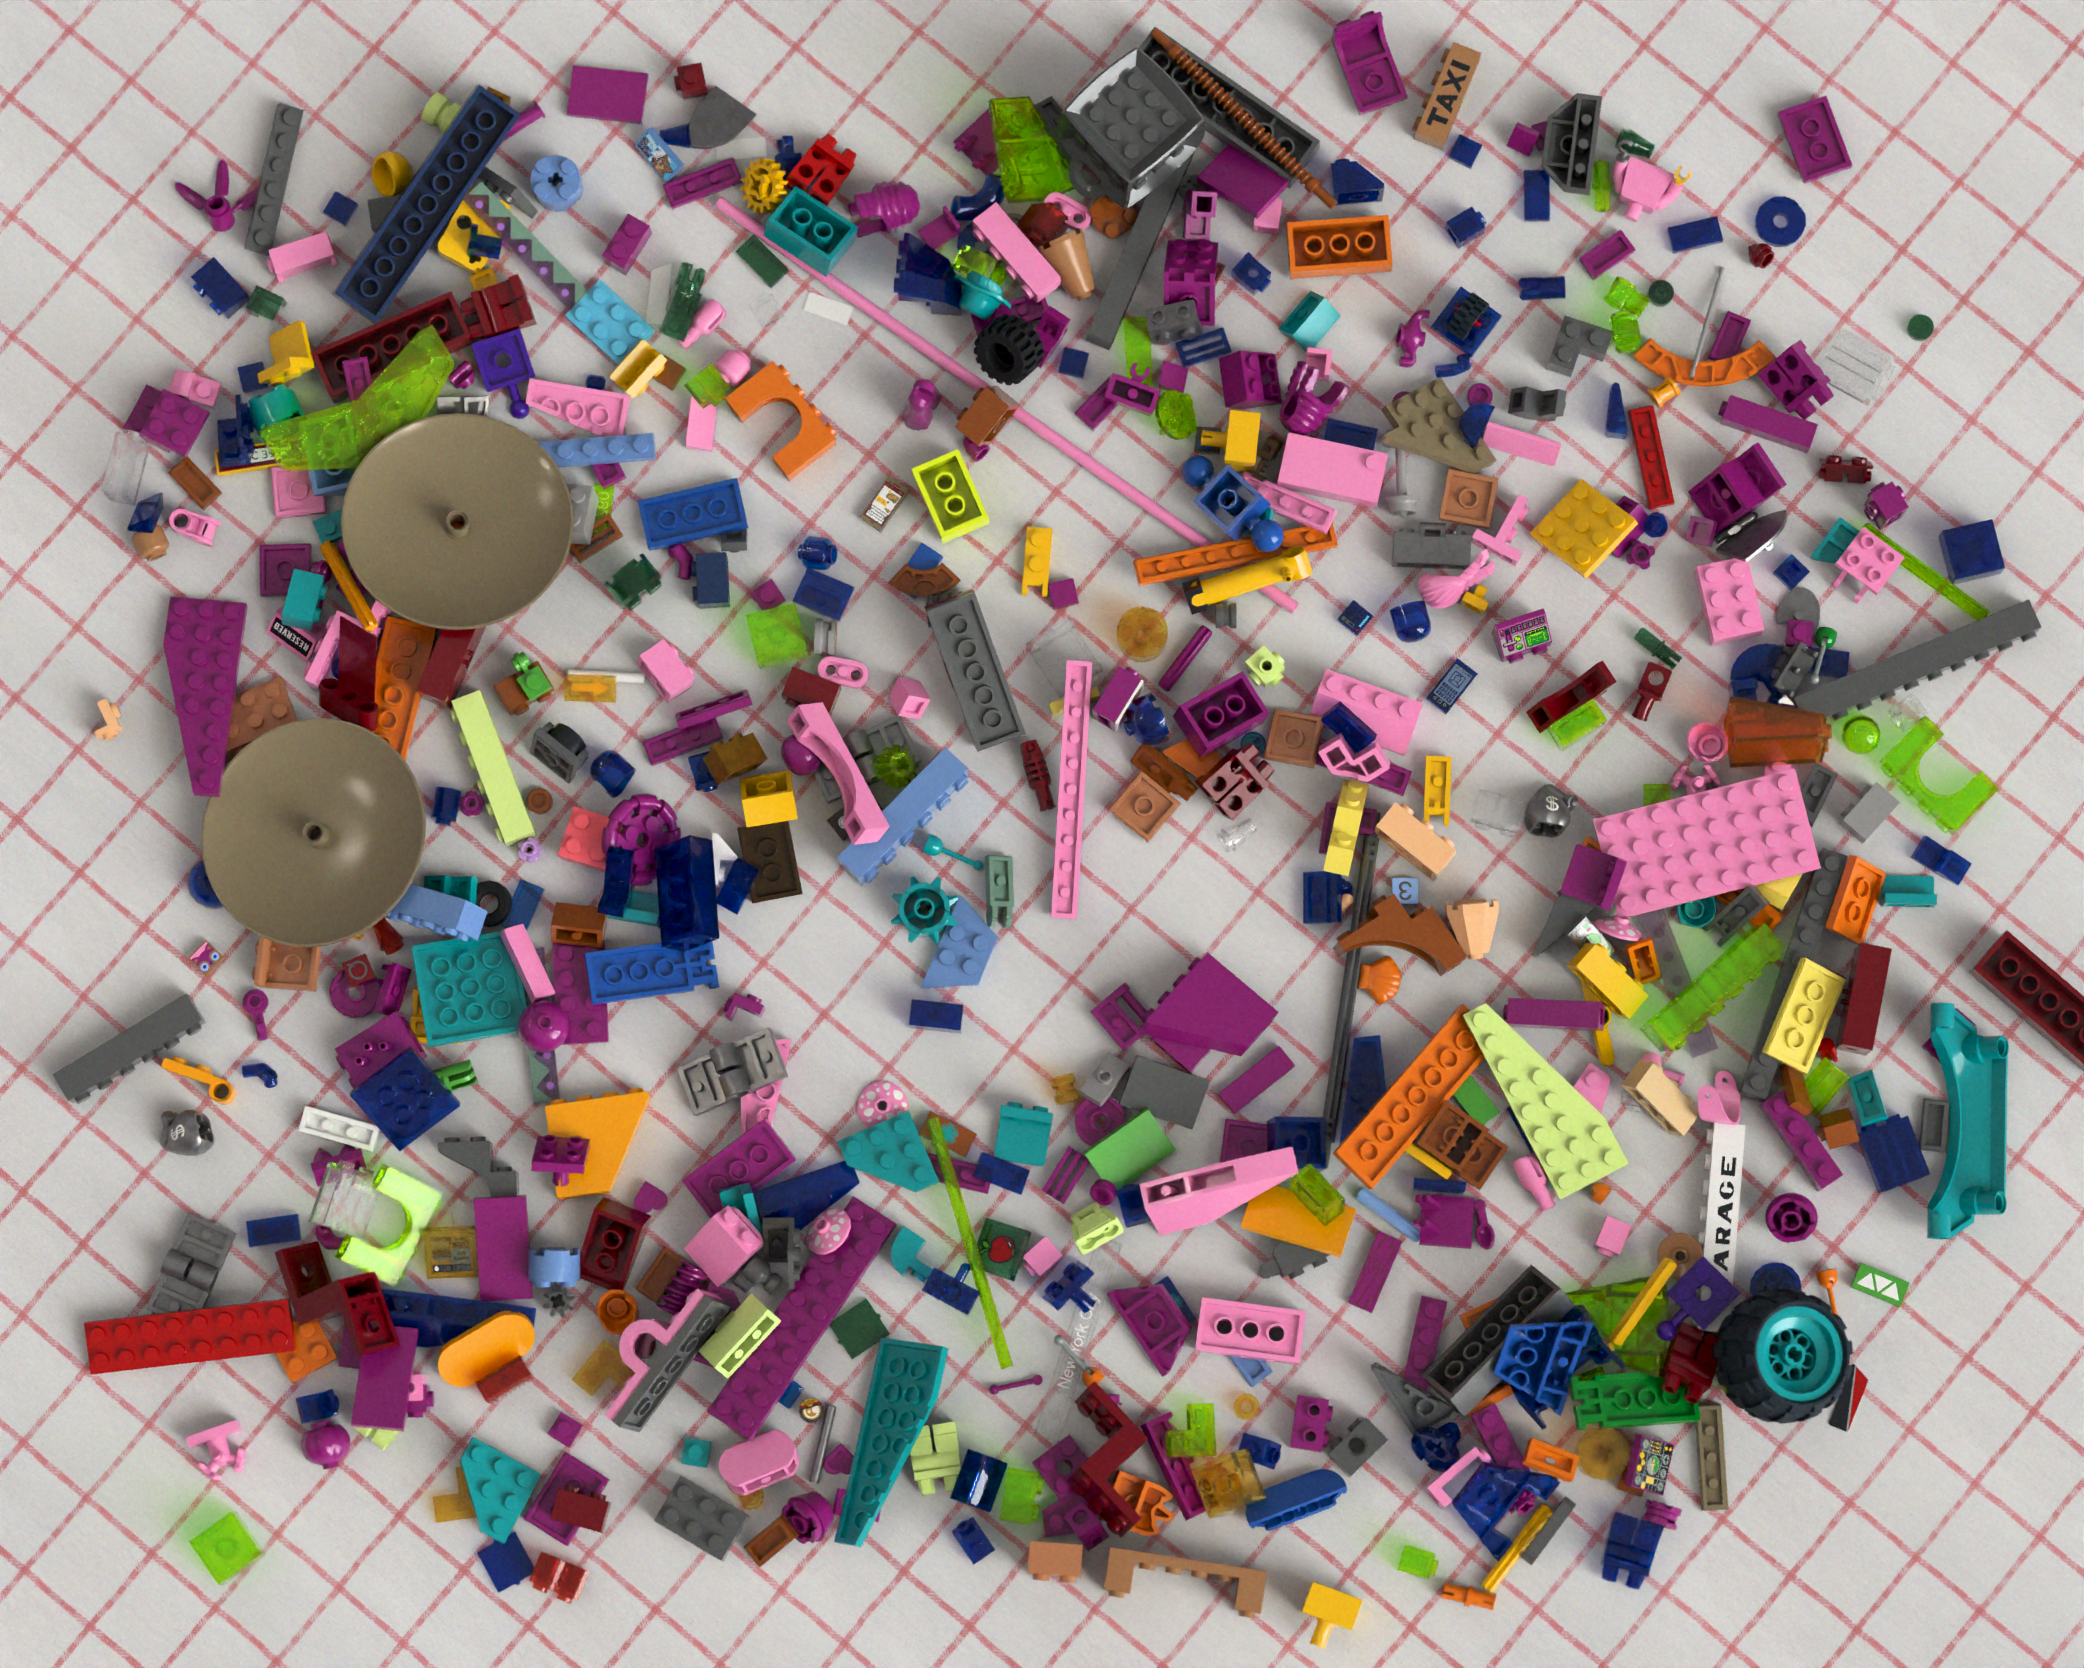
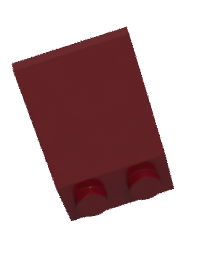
M603 1197L594 1208L580 1253V1278L609 1290L618 1289L624 1291L644 1241L651 1215Z

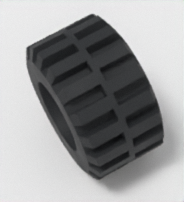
M1006 314L997 317L979 333L978 338L974 342L976 346L974 354L977 355V363L982 366L981 370L983 372L986 371L990 379L995 378L997 383L1000 384L1005 382L1006 385H1012L1013 383L1016 385L1023 381L1041 364L1042 357L1044 356V350L1041 349L1044 345L1043 341L1039 340L1040 335L1038 331L1035 332L1033 330L1034 326L1028 325L1025 319H1017L1016 315L1008 316Z

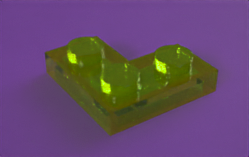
M1214 1403L1186 1404L1187 1430L1165 1431L1167 1457L1216 1456Z

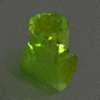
M1618 276L1603 298L1610 306L1618 310L1625 309L1638 318L1642 315L1650 301L1649 297L1636 291V287L1631 282Z

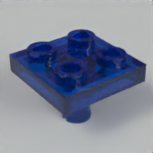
M1080 1261L1076 1263L1071 1262L1063 1270L1062 1273L1064 1275L1058 1282H1051L1044 1290L1046 1294L1042 1298L1057 1311L1071 1299L1083 1313H1086L1090 1308L1083 1301L1091 1307L1095 1305L1096 1301L1081 1287L1095 1273Z

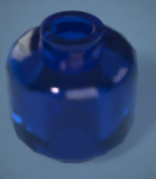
M809 536L803 544L799 545L798 558L802 560L804 567L807 569L828 570L831 565L836 563L837 546L833 545L830 538Z

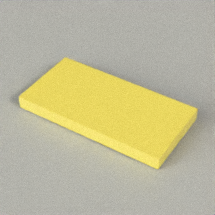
M1801 957L1762 1049V1053L1803 1074H1808L1846 979L1807 958Z

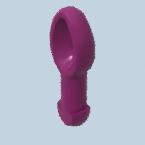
M1477 1199L1474 1201V1210L1478 1222L1475 1236L1478 1244L1485 1250H1489L1494 1245L1495 1233L1492 1226L1488 1223L1485 1209L1487 1207L1486 1203L1482 1199Z

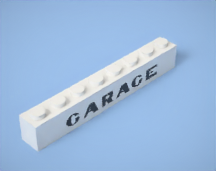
M1713 1123L1712 1127L1707 1128L1706 1144H1710V1152L1705 1154L1704 1169L1708 1170V1177L1702 1183V1195L1706 1196L1705 1206L1700 1208V1221H1704L1703 1232L1699 1231L1698 1242L1702 1247L1703 1256L1733 1285L1746 1125ZM1700 1286L1696 1290V1297L1699 1300L1705 1301L1711 1296V1290L1707 1286ZM1731 1304L1705 1330L1692 1318L1691 1325H1696L1695 1328L1706 1333H1717L1724 1318L1731 1314Z

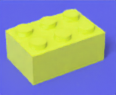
M959 449L911 469L912 476L942 544L989 524V517Z

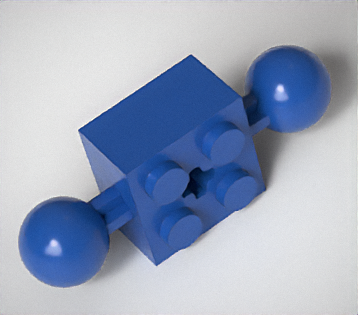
M1195 455L1185 461L1182 467L1184 481L1191 487L1205 488L1193 502L1231 538L1237 541L1249 529L1251 531L1252 543L1258 550L1272 552L1280 547L1284 539L1282 527L1274 520H1261L1259 518L1271 504L1229 464L1215 477L1214 466L1208 458Z

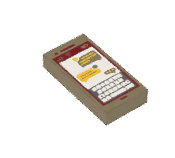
M888 476L861 514L860 519L879 532H882L910 490Z

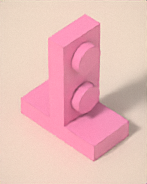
M1519 494L1495 538L1476 529L1471 543L1484 550L1487 549L1493 555L1516 566L1522 552L1505 544V542L1511 543L1517 532L1514 528L1517 520H1524L1529 510L1526 506L1528 498Z

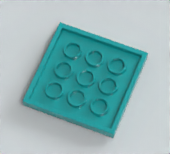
M501 931L481 934L478 941L468 938L467 942L451 939L411 946L428 1048L518 1033V1019L527 1007L523 983L501 939Z

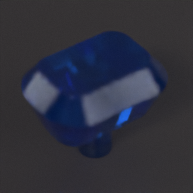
M590 374L585 381L586 388L603 390L606 384L605 378L599 375Z

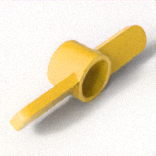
M1581 981L1585 1001L1602 1003ZM1605 1005L1607 1021L1604 1024L1603 1031H1593L1600 1063L1604 1066H1609L1614 1063L1615 1056L1608 1031L1612 1015L1610 1009Z

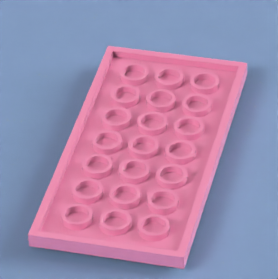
M1795 768L1593 819L1601 852L1627 861L1614 899L1617 914L1627 917L1747 888L1751 884L1755 886L1821 869Z

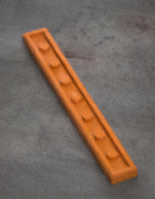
M1333 523L1326 535L1306 526L1283 530V542L1278 549L1272 552L1258 550L1252 543L1251 537H1247L1237 541L1232 540L1133 560L1138 586L1254 564L1279 556L1286 549L1295 546H1304L1307 553L1336 548L1338 543Z

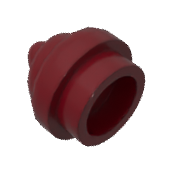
M1753 244L1748 247L1749 260L1754 267L1764 269L1772 262L1774 252L1768 244Z

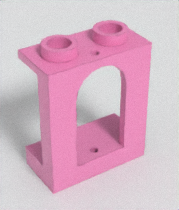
M1473 1447L1425 1488L1441 1509L1452 1502L1441 1487L1474 1459L1486 1471L1492 1468L1489 1463L1492 1458L1483 1448L1478 1450L1476 1447Z

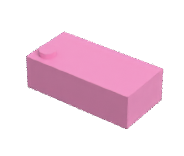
M1288 432L1277 485L1295 492L1376 509L1388 454Z

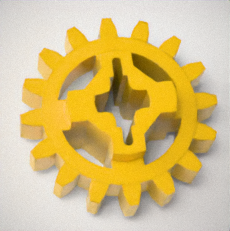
M757 158L756 162H750V168L744 169L746 177L741 178L744 186L740 188V191L745 192L742 200L749 201L747 208L753 209L755 213L770 214L772 210L778 208L777 203L781 204L783 202L782 194H787L784 185H787L788 181L783 180L786 172L779 171L781 164L775 163L774 159Z

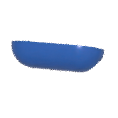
M1319 1469L1256 1493L1248 1502L1246 1507L1248 1524L1253 1529L1257 1526L1265 1527L1266 1531L1314 1515L1337 1504L1336 1499L1342 1493L1346 1494L1347 1486L1344 1479L1338 1473L1332 1470Z

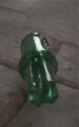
M1642 627L1636 633L1634 639L1650 651L1652 657L1656 656L1669 666L1671 670L1676 667V664L1669 657H1672L1678 663L1682 659V656L1664 644L1665 640H1659L1647 629Z

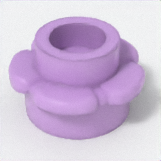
M528 837L526 840L522 839L518 843L517 848L519 851L517 854L523 861L535 862L542 854L541 844H538V840L533 837ZM529 847L532 848L531 852L527 851Z

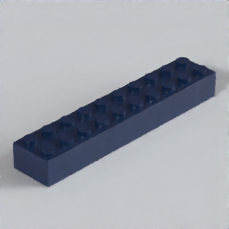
M481 85L475 86L332 295L372 323H378L521 114Z

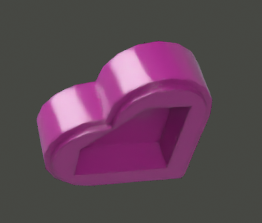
M646 1181L634 1199L635 1209L646 1214L652 1209H664L668 1203L666 1194Z
M840 1443L824 1460V1469L833 1475L840 1472L849 1475L854 1456Z

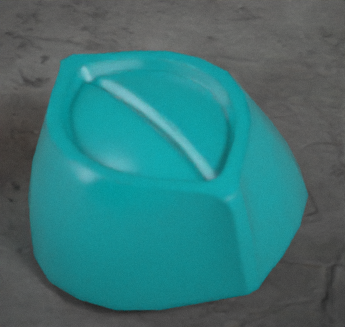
M1714 897L1678 905L1679 924L1698 928L1709 924L1716 914Z

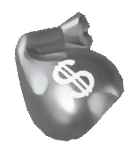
M1553 784L1542 786L1534 794L1524 813L1526 829L1535 836L1550 838L1560 836L1570 824V812L1577 806L1578 797L1575 794H1565Z
M185 1110L180 1114L165 1111L161 1114L164 1126L159 1142L166 1151L185 1156H197L207 1152L213 1146L215 1141L214 1134L211 1129L210 1120L205 1114L195 1110Z

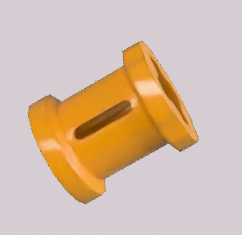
M1667 376L1665 381L1654 389L1649 388L1647 390L1651 401L1659 409L1663 407L1664 402L1673 396L1678 397L1681 395L1678 386L1670 376Z

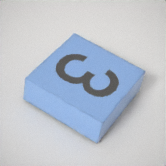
M1392 878V895L1395 894L1402 905H1418V878Z

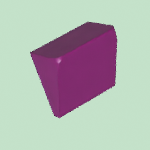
M1163 361L1159 389L1184 394L1188 368Z

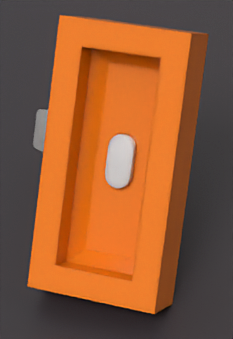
M1531 1438L1528 1440L1522 1464L1533 1468L1535 1472H1543L1570 1483L1574 1480L1579 1456L1552 1446L1546 1441L1542 1442Z

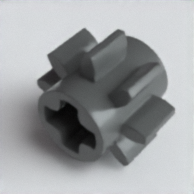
M553 1286L552 1294H544L548 1299V1303L544 1304L543 1308L552 1309L550 1312L551 1317L555 1316L556 1312H559L561 1317L565 1318L564 1311L567 1309L574 1310L570 1306V1301L575 1299V1297H567L565 1295L568 1288L564 1287L561 1292H558L557 1288ZM562 1295V1300L565 1304L563 1307L558 1306L555 1309L556 1304L552 1301L554 1298H560Z

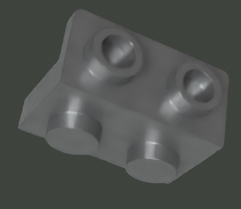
M1193 299L1145 310L1148 333L1154 345H1167L1172 341L1181 339L1191 340L1203 335L1202 325L1197 315L1196 303Z

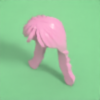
M1487 549L1480 552L1476 560L1460 576H1438L1434 574L1426 575L1428 572L1423 573L1419 578L1417 588L1425 603L1435 609H1443L1454 605L1466 591L1480 584L1481 580H1485L1487 576L1491 575L1495 571L1494 560L1483 567L1489 558Z

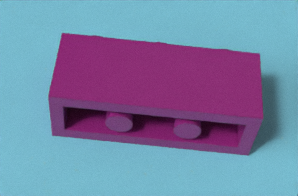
M1495 1403L1471 1415L1472 1417L1470 1418L1506 1487L1532 1474L1529 1467L1522 1464L1523 1456Z

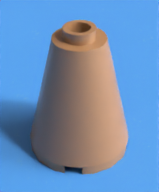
M1081 228L1036 248L1059 274L1061 285L1072 299L1077 297L1078 301L1092 296L1091 290L1095 289L1084 232Z

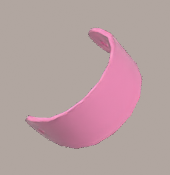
M1722 1070L1716 1074L1715 1088L1711 1085H1704L1699 1089L1698 1112L1702 1121L1738 1125L1741 1117L1740 1094L1736 1079L1730 1071Z

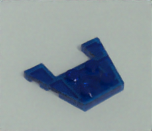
M1482 1462L1452 1500V1504L1488 1548L1493 1557L1499 1561L1513 1542L1509 1537L1494 1529L1525 1489L1547 1501L1560 1484L1558 1478L1547 1474Z

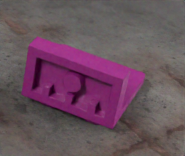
M1577 844L1560 892L1611 911L1627 861Z

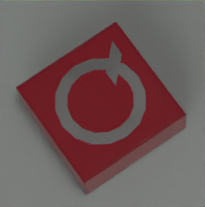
M366 954L341 963L351 988L376 978Z

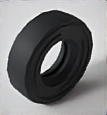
M489 880L478 883L476 891L477 906L480 907V901L485 895L493 894L498 899L497 909L486 915L483 926H498L506 921L511 913L512 897L507 888L498 882Z

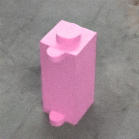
M327 232L268 250L271 257L267 259L271 274L276 273L280 284L285 282L284 278L330 263H332L333 267L338 265Z

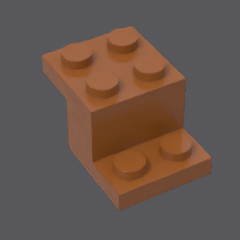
M1447 1100L1417 1142V1145L1437 1157V1161L1479 1191L1509 1148V1146L1489 1134L1488 1131L1490 1129Z

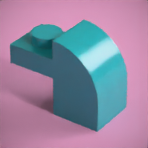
M904 1226L891 1247L893 1265L903 1277L910 1268L913 1270L911 1273L913 1277L923 1283L926 1279L932 1282L937 1272L916 1259L926 1240Z

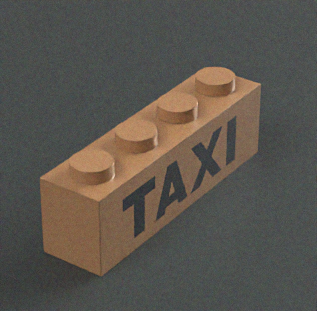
M1453 42L1451 49H1445L1440 61L1444 63L1441 72H1435L1431 85L1435 86L1432 94H1426L1422 104V108H1425L1422 117L1417 116L1412 128L1413 131H1416L1414 140L1443 150L1479 64L1481 52Z

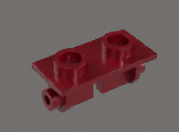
M1827 455L1826 459L1820 458L1819 460L1821 465L1825 466L1824 469L1820 468L1819 479H1824L1826 482H1842L1843 473H1848L1847 483L1866 484V481L1871 482L1872 472L1867 471V469H1873V465L1865 457H1852V460H1842L1841 456Z

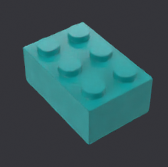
M795 186L767 220L763 236L827 277L854 243L858 227Z

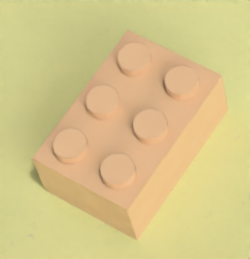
M1395 802L1376 825L1374 832L1381 840L1431 880L1435 881L1453 859L1456 852L1453 848L1454 843L1443 835L1441 838L1432 832L1434 827L1424 819L1419 821L1412 816L1414 812L1404 803L1399 805Z

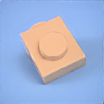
M105 698L97 702L107 726L94 731V734L99 740L104 739V741H108L119 735L118 732L123 730L118 719L122 716L115 702L111 704Z

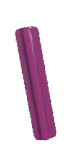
M1203 625L1200 626L1159 680L1158 685L1167 692L1171 690L1212 636V631Z

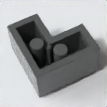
M1564 316L1547 370L1571 377L1579 354L1603 362L1613 331Z

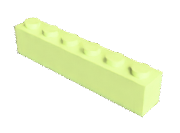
M478 690L452 700L454 708L450 709V713L454 723L459 722L462 732L459 733L463 746H469L472 755L468 756V760L472 770H478L481 779L476 781L481 794L486 793L489 803H486V807L490 817H496L499 826L494 828L499 841L504 840L506 845L510 846L520 842L522 839L526 840L528 837L536 836L535 829L482 692Z

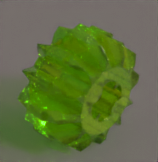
M1621 310L1617 313H1612L1610 326L1611 331H1613L1612 340L1615 350L1618 353L1625 354L1639 350L1641 337L1636 313L1633 310Z
M900 745L884 748L883 754H879L876 757L879 764L875 765L874 769L879 770L881 773L877 779L884 778V786L892 785L894 789L908 786L911 780L917 776L914 770L918 769L919 765L913 763L916 755L912 754L909 756V748L904 747L901 749Z

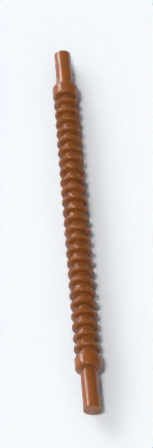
M1158 28L1151 32L1150 35L1168 52L1167 56L1172 60L1176 59V64H1181V69H1186L1187 75L1192 74L1191 79H1197L1196 83L1198 85L1202 84V89H1207V94H1212V99L1218 100L1217 104H1223L1222 109H1228L1227 113L1233 114V119H1238V124H1243V129L1249 130L1248 134H1254L1253 139H1259L1258 143H1263L1264 149L1268 148L1269 154H1274V159L1280 160L1279 164H1285L1284 169H1290L1289 174L1294 173L1295 179L1299 178L1300 184H1305V189L1309 193L1313 192L1330 209L1338 203L1320 185V180L1316 177L1312 178V173H1307L1306 167L1302 168L1301 162H1296V157L1291 158V152L1286 153V148H1281V143H1276L1275 137H1270V132L1265 133V127L1260 128V122L1255 123V118H1250V113H1245L1244 107H1239V102L1234 103V97L1229 98V92L1224 93V88H1219V83H1214V78H1209L1208 72L1203 73V67L1198 68V62L1193 63V58H1188V53H1183V48L1179 44H1174Z

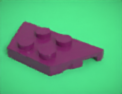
M1158 1284L1117 1289L1108 1292V1297L1162 1377L1169 1374L1192 1326L1165 1286Z

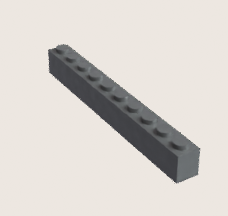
M2028 599L1796 696L1791 700V704L1802 729L1810 727L1811 731L1824 726L1825 720L1834 718L1837 721L1848 716V711L1856 707L1858 711L1872 706L1871 701L1881 698V701H1885L1894 697L1897 690L1902 688L1905 691L1914 689L1919 686L1918 682L1927 678L1930 682L1942 677V672L1951 668L1952 672L1967 666L1965 662L1971 659H1975L1976 662L1990 656V651L1998 649L1999 652L2005 651L2013 647L2012 642L2022 639V642L2029 641L2037 637L2036 632L2041 629V625Z
M1826 848L1819 852L1818 859L1821 869L1815 870L1812 873L1739 1090L1740 1095L1760 1102H1764L1767 1099L1779 1061L1762 1053V1049L1800 958H1807L1811 961L1814 959L1848 857L1846 855Z

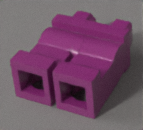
M1799 340L1757 375L1778 400L1786 406L1785 409L1789 414L1795 410L1805 420L1817 411L1809 401L1812 396L1822 406L1834 395L1827 386L1831 380L1814 363L1805 351L1807 347Z

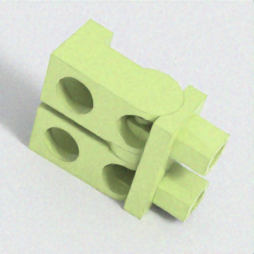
M955 1421L932 1425L936 1451H933L929 1425L923 1426L910 1451L915 1482H918L922 1496L935 1494V1479L944 1478L946 1492L960 1490L962 1470Z

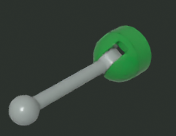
M1820 627L1817 629L1815 641L1820 647L1814 672L1809 677V681L1812 684L1819 682L1818 673L1825 649L1831 648L1836 642L1837 632L1832 628Z

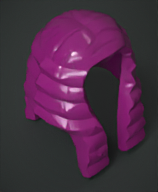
M895 181L889 183L882 182L881 184L876 183L870 193L854 195V202L847 204L851 216L859 215L861 219L869 217L882 218L856 224L858 227L856 234L858 238L879 231L890 233L892 230L905 227L907 223L913 222L920 210L917 192L910 185L904 184L901 181L898 183Z
M1298 361L1297 366L1293 369L1290 383L1287 386L1288 392L1285 394V400L1282 401V407L1279 410V419L1282 425L1287 430L1303 436L1315 432L1317 427L1321 426L1322 420H1326L1328 414L1333 413V408L1339 406V401L1345 399L1350 389L1347 384L1335 381L1326 393L1316 397L1312 391L1320 371L1314 366H1308L1304 361Z

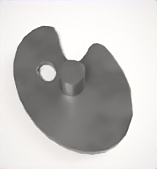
M1796 588L1790 591L1782 599L1778 607L1776 623H1787L1788 619L1814 622V635L1820 619V607L1816 596L1806 588Z

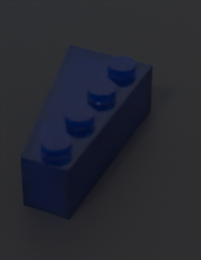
M1380 1035L1358 1037L1353 1040L1339 1145L1386 1091Z

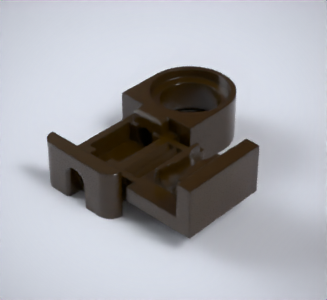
M1274 434L1271 437L1268 436L1257 455L1262 459L1252 474L1254 478L1261 482L1266 481L1267 478L1259 473H1265L1263 467H1268L1265 463L1275 459L1284 444V440Z

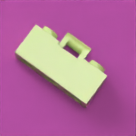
M751 1293L735 1312L732 1310L715 1329L716 1332L700 1348L699 1352L715 1369L726 1378H729L781 1320Z

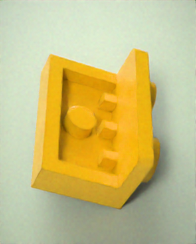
M641 339L609 374V377L634 398L646 390L647 382L653 376L656 377L663 371L667 359L653 349L645 340Z

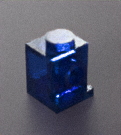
M1249 252L1231 271V277L1253 296L1258 291L1261 293L1265 291L1271 283V280H1269L1271 272ZM1251 270H1255L1258 275L1251 277L1248 273Z

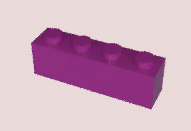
M1784 1089L1759 1105L1818 1192L1843 1175L1802 1114L1788 1105Z

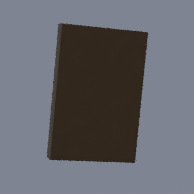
M789 821L753 827H737L752 903L803 894Z

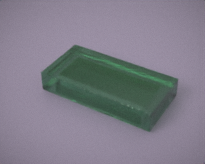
M754 234L735 251L770 288L789 272V269Z

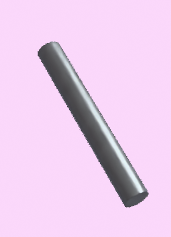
M826 1405L809 1482L817 1484L820 1482L837 1408L835 1406Z

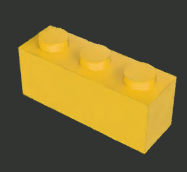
M1585 943L1568 963L1567 967L1618 1018L1630 1019L1648 998V995L1643 991L1644 986L1637 979H1631L1625 973L1627 969L1620 962L1613 961L1608 956L1609 951L1600 943Z

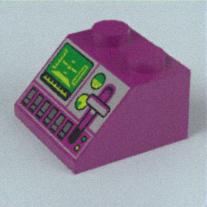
M1544 608L1495 624L1492 631L1501 661H1509V664L1524 659L1523 655L1531 652L1533 655L1542 654L1548 651L1547 647L1552 643Z

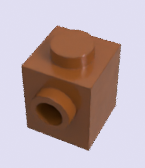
M1849 1107L1819 1115L1821 1126H1817L1821 1142L1826 1140L1829 1150L1859 1141Z

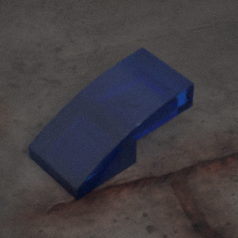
M1928 836L1922 837L1910 857L1955 885L1960 884L1972 864L1953 850H1947Z

